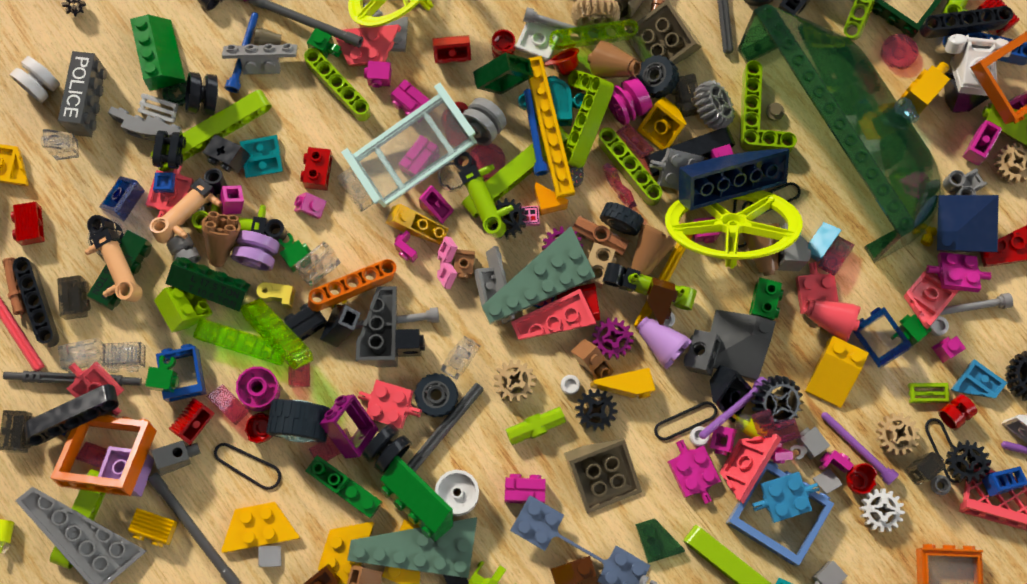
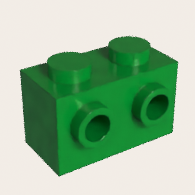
M759 277L755 284L749 315L769 320L777 319L780 308L777 307L778 300L781 301L784 292L781 289L782 283Z

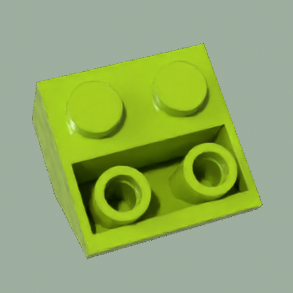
M175 287L164 288L154 300L172 333L188 329L213 314L204 298Z

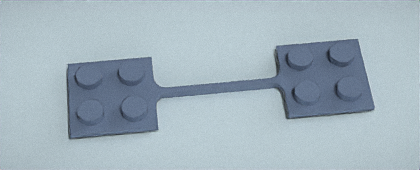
M529 495L510 530L511 532L544 551L553 537H559L602 562L603 570L598 578V582L601 584H640V578L646 575L651 565L618 546H615L610 557L606 560L596 556L559 534L558 526L564 517L562 513Z

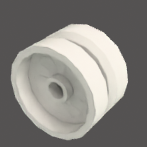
M27 56L21 63L28 74L20 68H15L9 75L27 93L40 103H43L49 95L42 86L50 91H55L60 86V83L43 65Z
M448 471L440 477L436 484L435 492L453 509V516L467 515L478 502L479 488L477 481L466 471ZM459 489L461 494L455 496L453 491L456 492Z

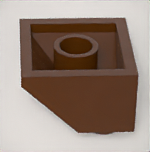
M590 556L550 569L555 584H598Z

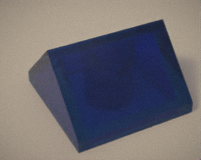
M120 176L99 208L125 221L145 190L136 180Z

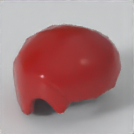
M258 413L252 415L247 420L244 431L250 442L260 444L269 441L273 437L266 433L269 415Z
M870 464L854 465L847 472V486L853 493L859 495L867 494L877 485L875 478L878 473Z

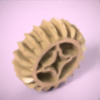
M577 0L573 4L571 11L574 25L583 29H589L590 31L603 30L604 28L614 26L619 22L621 15L618 1Z

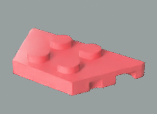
M397 24L342 29L343 31L363 37V43L359 48L336 38V41L341 47V51L349 66L368 65V61L386 62L389 56L388 53L395 43L393 40L397 32H400L401 26Z
M924 271L903 297L923 326L928 330L960 290L941 288V281L938 275Z
M773 434L771 438L758 436L752 439H739L720 470V474L726 480L727 485L742 504L746 501L782 438L779 435Z

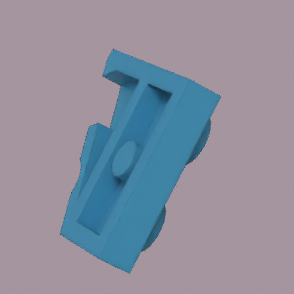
M974 359L951 390L996 398L1007 382Z

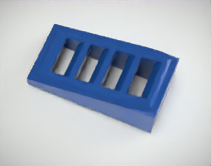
M1020 466L990 473L982 479L990 497L1027 486V479Z

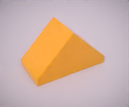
M537 182L535 183L534 193L540 215L567 209L568 199H556L555 192Z

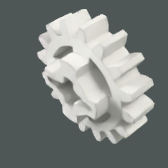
M885 488L880 489V492L875 489L872 490L873 494L870 492L865 494L868 499H862L861 502L864 506L859 507V510L864 511V514L860 515V517L867 519L864 524H871V530H875L878 527L879 533L884 532V528L886 532L892 531L891 527L894 529L898 528L899 526L896 522H903L900 515L905 514V511L900 510V507L904 504L897 502L900 497H893V491H889L886 494ZM878 497L876 504L871 505V502ZM881 507L882 510H885V511H888V512L882 513L881 511L876 510V509ZM890 516H893L892 520L886 524V522H888V518Z

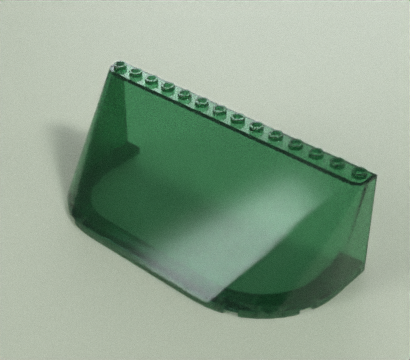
M765 4L754 9L737 49L747 64L775 49L779 50L895 230L864 247L872 261L875 263L905 247L925 231L938 208L940 176L936 162L928 147L868 57L853 41L837 31L772 5Z

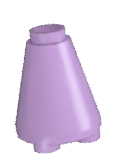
M647 316L636 327L658 362L666 370L692 342L687 336L666 325H660L658 321L652 318L649 319Z

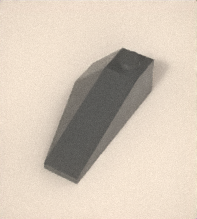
M397 286L377 287L367 318L364 320L361 334L356 341V362L375 367H398V355L395 349V329H398Z

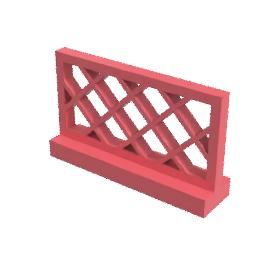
M979 467V469H974L973 471H974V472H977V471H979L981 468ZM990 470L989 473H986V476L996 471ZM972 479L970 484H967L965 480L963 503L960 504L959 512L1027 531V506H1024L1017 497L1022 493H1025L1027 496L1026 486L1022 487L1023 491L1015 494L1013 490L1009 491L1011 498L1006 501L1000 494L996 495L1001 504L995 506L988 500L989 494L985 495L979 487L983 483L982 481L977 484ZM974 488L981 497L978 501L969 498L970 491ZM1012 499L1020 508L1017 512L1012 511L1007 504Z

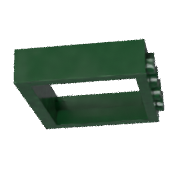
M875 0L872 12L875 15L881 16L890 25L900 29L903 34L914 38L925 19L933 13L942 0H935L918 23L883 0Z

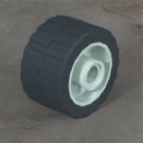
M272 400L266 433L288 441L324 443L327 441L328 434L322 428L320 422L330 408L303 400Z

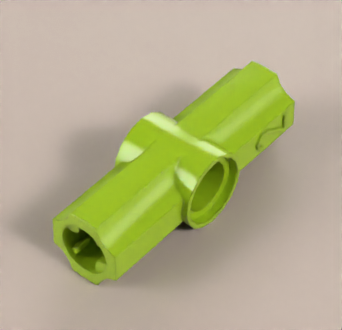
M556 407L541 415L539 413L530 416L524 422L505 430L511 445H514L529 438L539 437L547 433L548 430L566 423L561 408Z

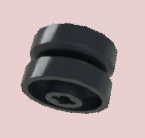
M189 72L185 93L186 113L196 114L201 103L203 115L213 116L218 97L217 75L206 74L202 82L200 73Z
M391 423L384 427L369 442L361 455L369 463L377 460L374 468L382 475L397 455L402 458L412 444L404 435L398 437L399 430Z

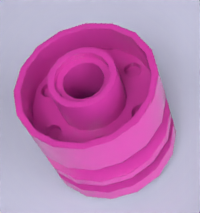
M635 76L621 82V87L618 85L614 86V91L608 104L611 113L622 125L635 120L636 114L642 116L653 107L648 91Z
M251 367L239 375L236 382V393L247 409L254 412H264L270 409L272 400L279 399L280 386L275 375L269 369ZM258 386H262V387H263L260 392H258V393H255V392H254V390H255L256 387H258Z

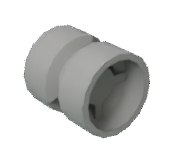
M189 234L186 239L177 235L166 244L171 255H174V260L177 257H184L193 263H197L201 259L197 248L193 247L194 243Z

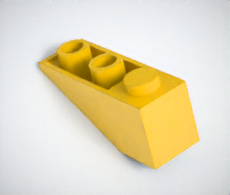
M402 204L392 206L385 223L401 232L407 230L410 232V235L438 245L442 244L449 228Z

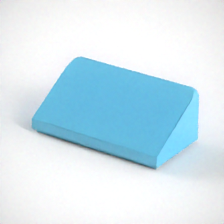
M823 222L808 243V249H811V258L819 262L837 238L841 229Z

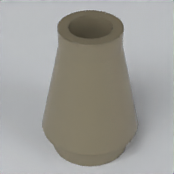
M262 27L260 29L256 28L254 43L258 45H280L282 35Z

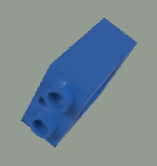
M182 345L181 349L176 350L168 348L156 354L158 368L161 355L165 356V364H167L166 361L171 360V357L180 359L193 356L198 383L174 389V393L162 391L163 400L169 403L207 394L200 353L195 345Z

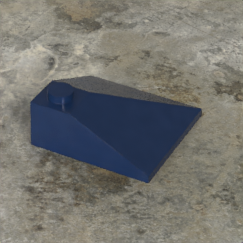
M938 195L937 252H997L999 195Z

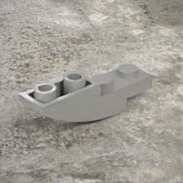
M112 106L108 111L113 120L122 123L121 128L126 134L140 139L155 141L158 130L167 131L168 137H171L173 132H182L179 126L166 124L158 116L153 118L148 115L144 119L138 115H130L127 110L121 107L117 109Z

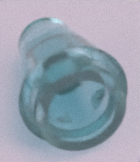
M903 97L895 103L894 107L897 114L910 123H916L919 120L920 116L911 99Z

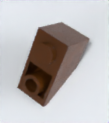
M652 277L646 294L647 303L658 323L664 325L665 319L668 320L670 318L672 310L670 306L672 302L675 303L678 291H676L674 283Z

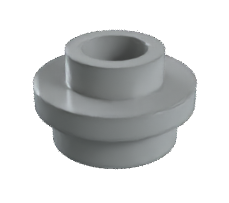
M938 475L932 478L930 487L935 494L945 495L950 491L951 483L947 477ZM938 482H941V483H942V485H943L942 489H939V488H938V486H937V483H938Z

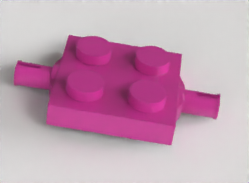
M940 252L937 255L938 266L927 265L926 267L927 273L938 275L941 281V288L979 292L981 290L980 279L990 280L992 276L991 272L980 271L977 256Z
M683 439L676 442L681 454L669 460L668 464L684 498L693 494H700L704 504L711 502L712 500L707 490L721 482L704 445L688 450Z

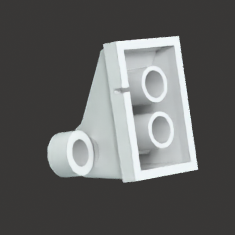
M954 34L948 38L945 51L955 54L954 57H951L950 66L959 93L988 96L970 67L1006 45L1009 41L1001 38L993 40L992 37L990 39L973 38L962 34ZM1011 52L1007 53L1003 57H1009L1011 55ZM995 61L987 66L997 82V66Z

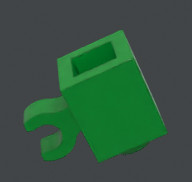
M315 28L307 41L308 49L315 48L319 50L325 58L328 57L329 53L339 58L342 53L341 47L334 44L332 35Z
M288 233L287 235L290 239L288 243H284L279 239L280 245L285 248L280 252V255L291 271L295 272L312 260L309 255L311 250L306 243L301 244L299 240L294 242L293 236Z
M907 314L899 321L901 323L897 328L899 332L893 334L891 339L901 338V343L898 345L899 348L904 346L907 341L913 346L931 332L932 329L929 327L927 330L916 314L911 317Z
M161 355L159 358V368L149 367L145 386L150 390L174 393V388H177L179 383V376H177L174 370L170 369L175 366L176 359L171 357L170 362L165 364V356Z

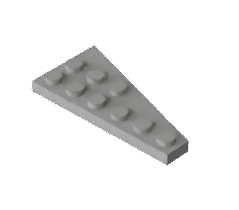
M31 487L15 500L89 584H109L147 552L145 549L34 487Z

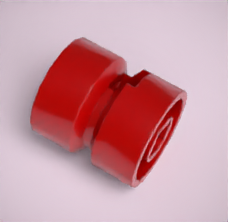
M502 29L494 33L492 36V55L494 58L504 53L515 54L516 40L512 32Z
M959 394L951 401V404L945 405L938 412L945 425L954 431L963 426L965 420H970L978 413L975 404L963 394Z

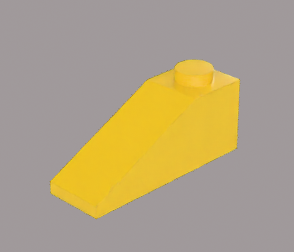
M650 368L600 378L590 383L591 388H598L602 391L630 398L639 397L640 400L651 397L650 394L656 390Z

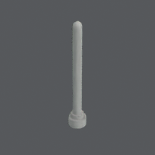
M529 7L526 9L524 22L534 23L536 21L597 41H608L606 35L539 15L534 9Z
M1004 293L997 296L996 299L947 306L940 315L995 306L1002 307L1003 309L1012 308L1013 298L1010 293Z
M438 307L430 308L425 313L397 316L398 324L423 320L432 323L440 322ZM364 320L358 321L355 329L363 328Z

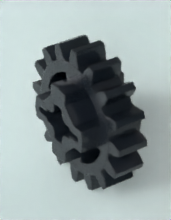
M505 198L504 203L497 200V210L505 206H513L514 210L503 216L506 218L510 217L511 222L506 219L504 220L503 217L501 219L505 223L506 229H509L504 233L506 240H509V235L516 238L515 233L522 234L521 227L526 228V223L523 222L528 220L527 216L524 215L526 213L525 208L521 209V203L515 205V199L508 202L507 198ZM517 214H519L518 223L515 221ZM494 223L491 226V229H497L498 223Z
M598 388L595 393L589 389L588 395L582 393L583 400H577L580 406H575V410L579 411L576 414V418H581L580 425L587 424L586 430L591 426L593 427V432L596 431L597 427L603 431L604 425L609 428L611 426L609 421H615L616 418L612 415L618 413V410L613 409L617 403L611 402L613 396L607 397V391L601 394ZM593 398H600V399H602V400H601V401H594ZM584 404H586L588 408V412L585 415L583 412ZM601 406L599 413L595 412L591 414L593 407L597 408ZM606 406L609 407V415H608V417L606 416V413H605V408H606ZM591 419H596V420L599 421V423H594V422H591L590 420H591Z
M966 440L965 445H963L959 441L957 447L952 445L951 451L947 452L946 457L948 458L945 461V464L949 465L947 471L954 472L952 478L960 477L959 482L966 479L967 484H970L973 479L975 483H978L979 477L984 479L986 473L990 471L988 466H990L991 460L987 459L989 453H983L984 447L978 448L977 442L970 445L969 440ZM979 467L981 468L979 471L973 473L974 469H979Z

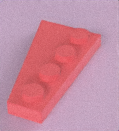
M581 289L511 322L519 340L597 325Z

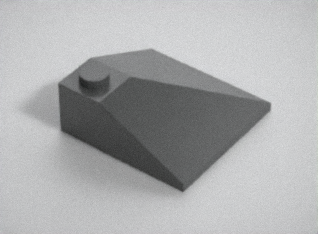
M716 310L710 332L718 334L722 341L714 368L718 369L721 365L737 371L743 377L757 380L772 339L776 321L754 315Z

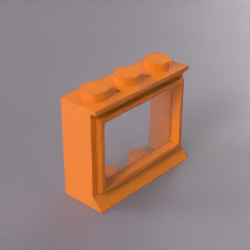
M923 544V548L916 549L917 584H983V550H976L975 546H963V549H956L955 545H943L942 549L935 548V544Z

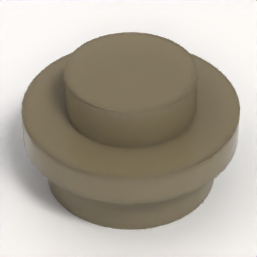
M771 103L766 108V115L772 121L780 120L785 112L783 106L779 103Z

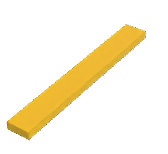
M542 56L527 58L530 59L534 75L528 79L529 87L532 93L556 199L575 195L574 185Z

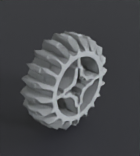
M709 80L695 88V92H693L695 96L693 98L695 101L694 106L697 108V113H699L700 119H703L704 124H707L713 130L726 128L733 122L735 110L732 107L731 98H729L728 92L725 91L723 86L721 87L719 82Z

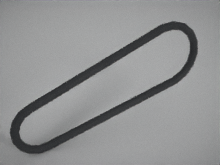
M221 443L216 446L214 450L216 460L260 488L270 490L280 483L281 472L275 465L228 443ZM221 446H227L274 468L278 473L277 482L270 487L261 485L221 460L217 456V450Z

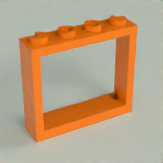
M1027 31L970 67L1005 124L1011 122L1016 124L1025 119L1024 115L1027 113V104L1014 111L987 66L1027 41Z
M111 415L97 417L70 431L50 478L60 487L131 496L157 430L146 419L132 420L128 417L115 418ZM89 426L139 432L120 479L70 473Z

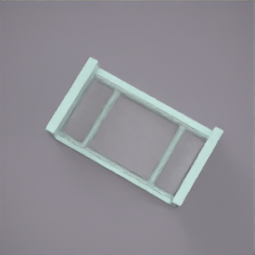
M441 83L434 86L439 94L354 154L348 148L341 152L374 204L379 202L385 208L477 143L473 137L476 134Z

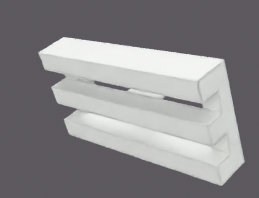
M145 93L141 94L142 101L139 103L140 108H138V112L153 117L158 116L172 123L175 122L179 104ZM148 99L166 106L173 107V111L154 104L147 103L146 101ZM145 106L167 114H171V117L145 109Z

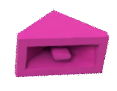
M432 185L419 198L420 208L441 224L454 211Z

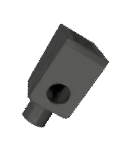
M184 441L151 450L161 476L190 465V457L201 454L197 443L185 447ZM178 453H182L180 457H175Z

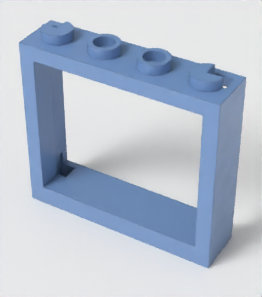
M769 460L744 504L738 501L726 524L796 567L801 564L834 503L824 493L820 492L818 494L814 492L809 494L811 499L824 507L797 555L739 519V516L765 471H768L777 478L792 474L788 471L784 473L778 469L779 466Z

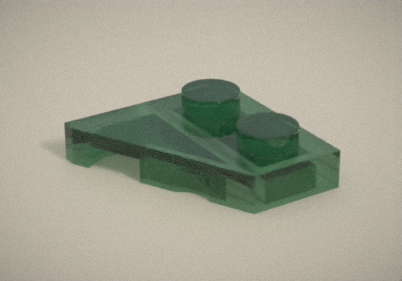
M655 518L635 524L647 563L685 552L684 548Z

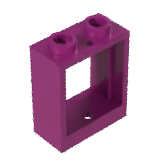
M354 394L339 396L320 422L322 428L345 459L360 457L365 447L379 430ZM345 411L358 428L350 440L337 423Z

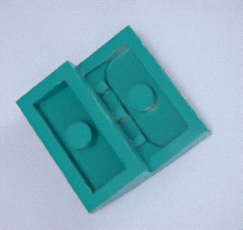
M277 135L240 141V146L251 155L243 166L246 178L283 172Z

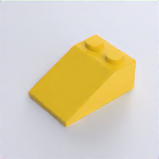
M832 336L825 344L805 392L841 408L860 374L869 352Z

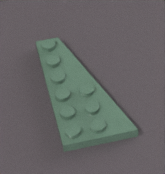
M572 226L482 305L490 325L595 279L596 276Z
M477 517L453 521V527L436 542L431 538L425 537L421 528L351 540L347 561L469 578Z

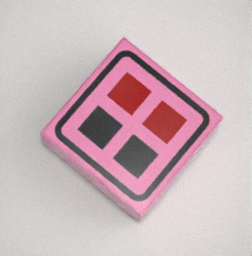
M538 206L521 207V209L525 208L526 213L524 215L528 218L527 221H523L526 223V226H540Z

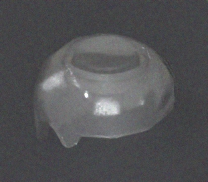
M449 162L438 170V183L444 190L449 192H456L464 186L458 174L460 170L454 165V162Z

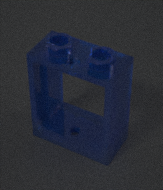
M885 307L874 309L870 312L871 316L866 320L861 318L858 329L853 331L880 369L913 348V345ZM885 316L903 342L879 358L861 331Z

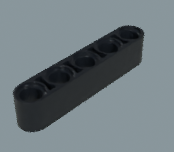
M1007 6L930 15L920 26L919 32L925 38L952 36L954 34L1003 29L1013 18V11Z
M726 127L668 148L707 158L712 149L728 144L732 148L736 143L729 128ZM667 148L645 157L652 176L659 175V169L650 168L649 164H653L650 161L661 162L665 157Z
M18 257L13 262V270L35 338L46 347H54L59 342V334L37 268L26 257ZM28 264L26 270L22 271V267ZM33 281L32 287L27 288L28 284ZM39 298L38 304L33 306L34 300ZM45 316L44 321L39 323L40 317ZM50 333V338L44 341L45 336Z
M110 384L100 386L26 421L23 425L26 443L31 446L40 445L116 409L119 406L115 387Z

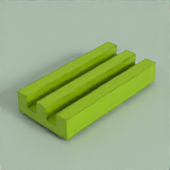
M948 383L908 384L909 403L950 402ZM914 388H944V391H915ZM915 396H945V398H915Z

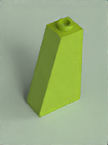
M988 103V106H985L982 112L983 122L988 120L1001 127V133L1027 148V113L1024 115L1025 119L1014 124V122L1005 124L993 103Z

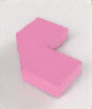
M446 236L438 250L440 270H437V278L445 289H451L458 274L451 265V261L458 247L451 237Z

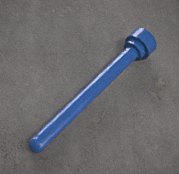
M257 12L251 14L242 46H246L251 42L259 17ZM237 58L232 77L226 81L224 87L232 93H239L241 87L239 80L242 71L241 58Z
M525 89L524 96L536 159L535 166L533 167L534 175L542 176L549 173V167L546 161H543L532 93L530 89Z

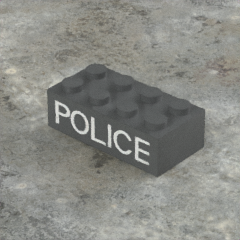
M72 51L58 122L70 135L92 137L93 131L96 130L95 119L96 114L100 111L99 100L103 95L102 85L103 80L106 79L107 70L95 53Z

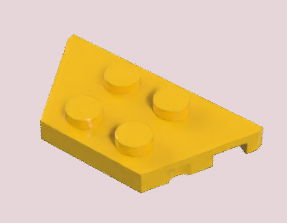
M0 144V183L28 187L29 183L21 150L17 146Z
M276 502L235 509L221 551L222 553L265 546L300 539V536Z
M374 522L331 529L318 570L320 571L329 564L341 579L339 584H347L351 566H362V563L347 561L350 542L354 539L370 537Z

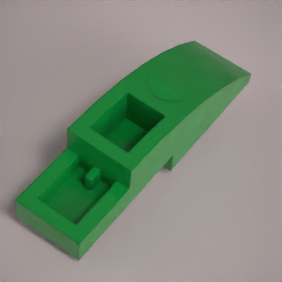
M316 455L305 470V472L370 519L383 503L318 455Z

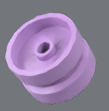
M247 230L240 231L236 240L240 246L233 249L231 258L250 268L271 271L275 263L272 255L278 253L280 243L261 233Z

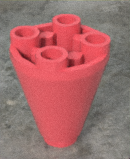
M809 299L804 306L803 314H806L809 319L831 335L847 342L852 331H856L859 327L860 320L857 318L861 307L851 303Z

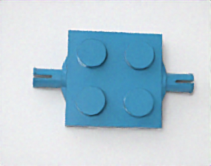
M795 472L760 483L763 500L752 503V507H755L753 508L754 511L766 508L770 513L772 522L776 523L813 511L809 502V494L820 491L817 483L806 486L802 481L800 472Z

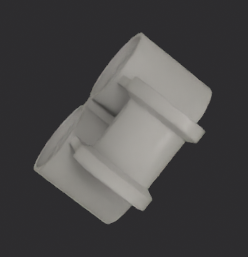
M977 168L967 174L955 170L944 179L943 187L949 192H955V195H976V191L985 187L987 182L982 180ZM951 178L955 179L957 184L953 183Z

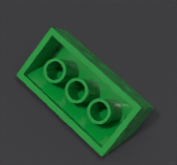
M149 14L130 19L143 80L149 91L186 82L172 21Z
M397 455L380 479V490L385 497H390L394 501V505L398 510H403L407 514L412 524H417L421 528L425 537L431 538L436 542L453 527V509Z

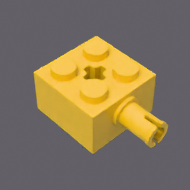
M940 62L936 68L932 65L928 71L924 69L900 97L903 100L899 106L916 119L950 80L945 75L950 69L949 65L945 62Z

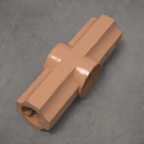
M581 216L577 218L573 226V230L578 235L592 241L593 244L595 242L615 249V253L623 256L630 243L625 238L609 231L606 226L597 225ZM602 233L606 238L598 239L596 234Z

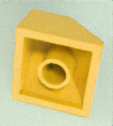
M663 97L656 101L637 131L663 150L672 145L685 127L686 122L679 108Z

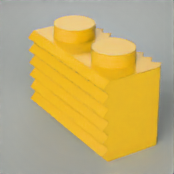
M137 508L128 532L133 533V538L144 541L146 537L152 539L151 544L163 547L164 544L170 545L178 522Z

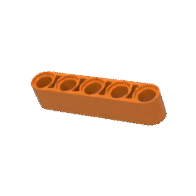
M385 259L312 289L308 297V307L313 311H321L390 282L395 276V262ZM387 268V269H389L391 272H390V273H386V272L383 271V269ZM366 276H372L374 279L368 280ZM355 283L357 286L353 288L348 284ZM337 290L339 294L333 295L330 291ZM315 297H318V298H320L322 301H321V302H315V301H313L312 299L315 298Z

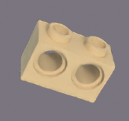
M594 242L588 261L593 272H599L602 277L592 279L586 282V284L595 283L597 288L602 289L604 284L602 281L607 264L615 263L617 257L614 256L615 249ZM601 254L606 255L608 260L601 261L598 256Z

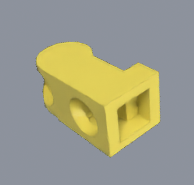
M263 282L258 285L256 292L264 302L279 301L285 308L292 309L296 290L293 286Z

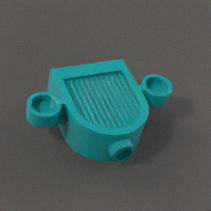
M549 76L547 79L558 124L560 126H571L572 107L580 109L585 94L579 93L572 98L571 89L565 81L558 79L557 76ZM521 94L518 98V106L522 110H527L525 96Z

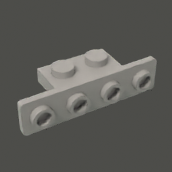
M290 43L283 45H228L223 48L222 58H241L243 74H280L279 57H296L298 47L296 44L292 45Z
M494 246L486 252L489 268H477L474 270L481 306L507 284L502 256L498 246ZM513 314L502 319V324L513 320L515 315Z

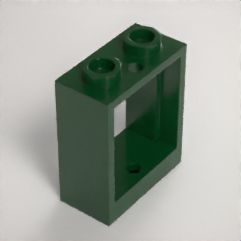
M504 53L473 71L477 89L501 95L534 76L530 59L509 53Z

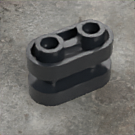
M157 131L152 156L154 167L162 168L165 162H168V167L171 169H178L179 166H182V148L186 146V137L183 136L182 132H173L172 136L168 137L167 131ZM168 145H170L168 155H166Z

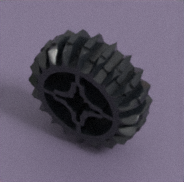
M1024 351L1021 354L1015 355L1009 361L1010 365L1005 368L1009 372L1005 374V377L1010 378L1007 381V384L1012 385L1009 391L1015 390V397L1022 395V401H1027V387L1025 386L1027 385V351Z
M775 375V377L769 376L767 380H761L762 386H756L758 392L752 393L756 396L755 399L751 400L755 404L751 408L756 412L754 416L760 419V423L770 428L778 429L780 426L787 427V423L793 424V417L799 418L797 412L803 411L799 407L800 404L804 403L799 399L803 396L801 392H798L800 387L795 385V381L789 380L785 376ZM781 387L780 390L777 389L775 393H771L774 389ZM781 410H783V412L780 415L774 416L775 414H778Z

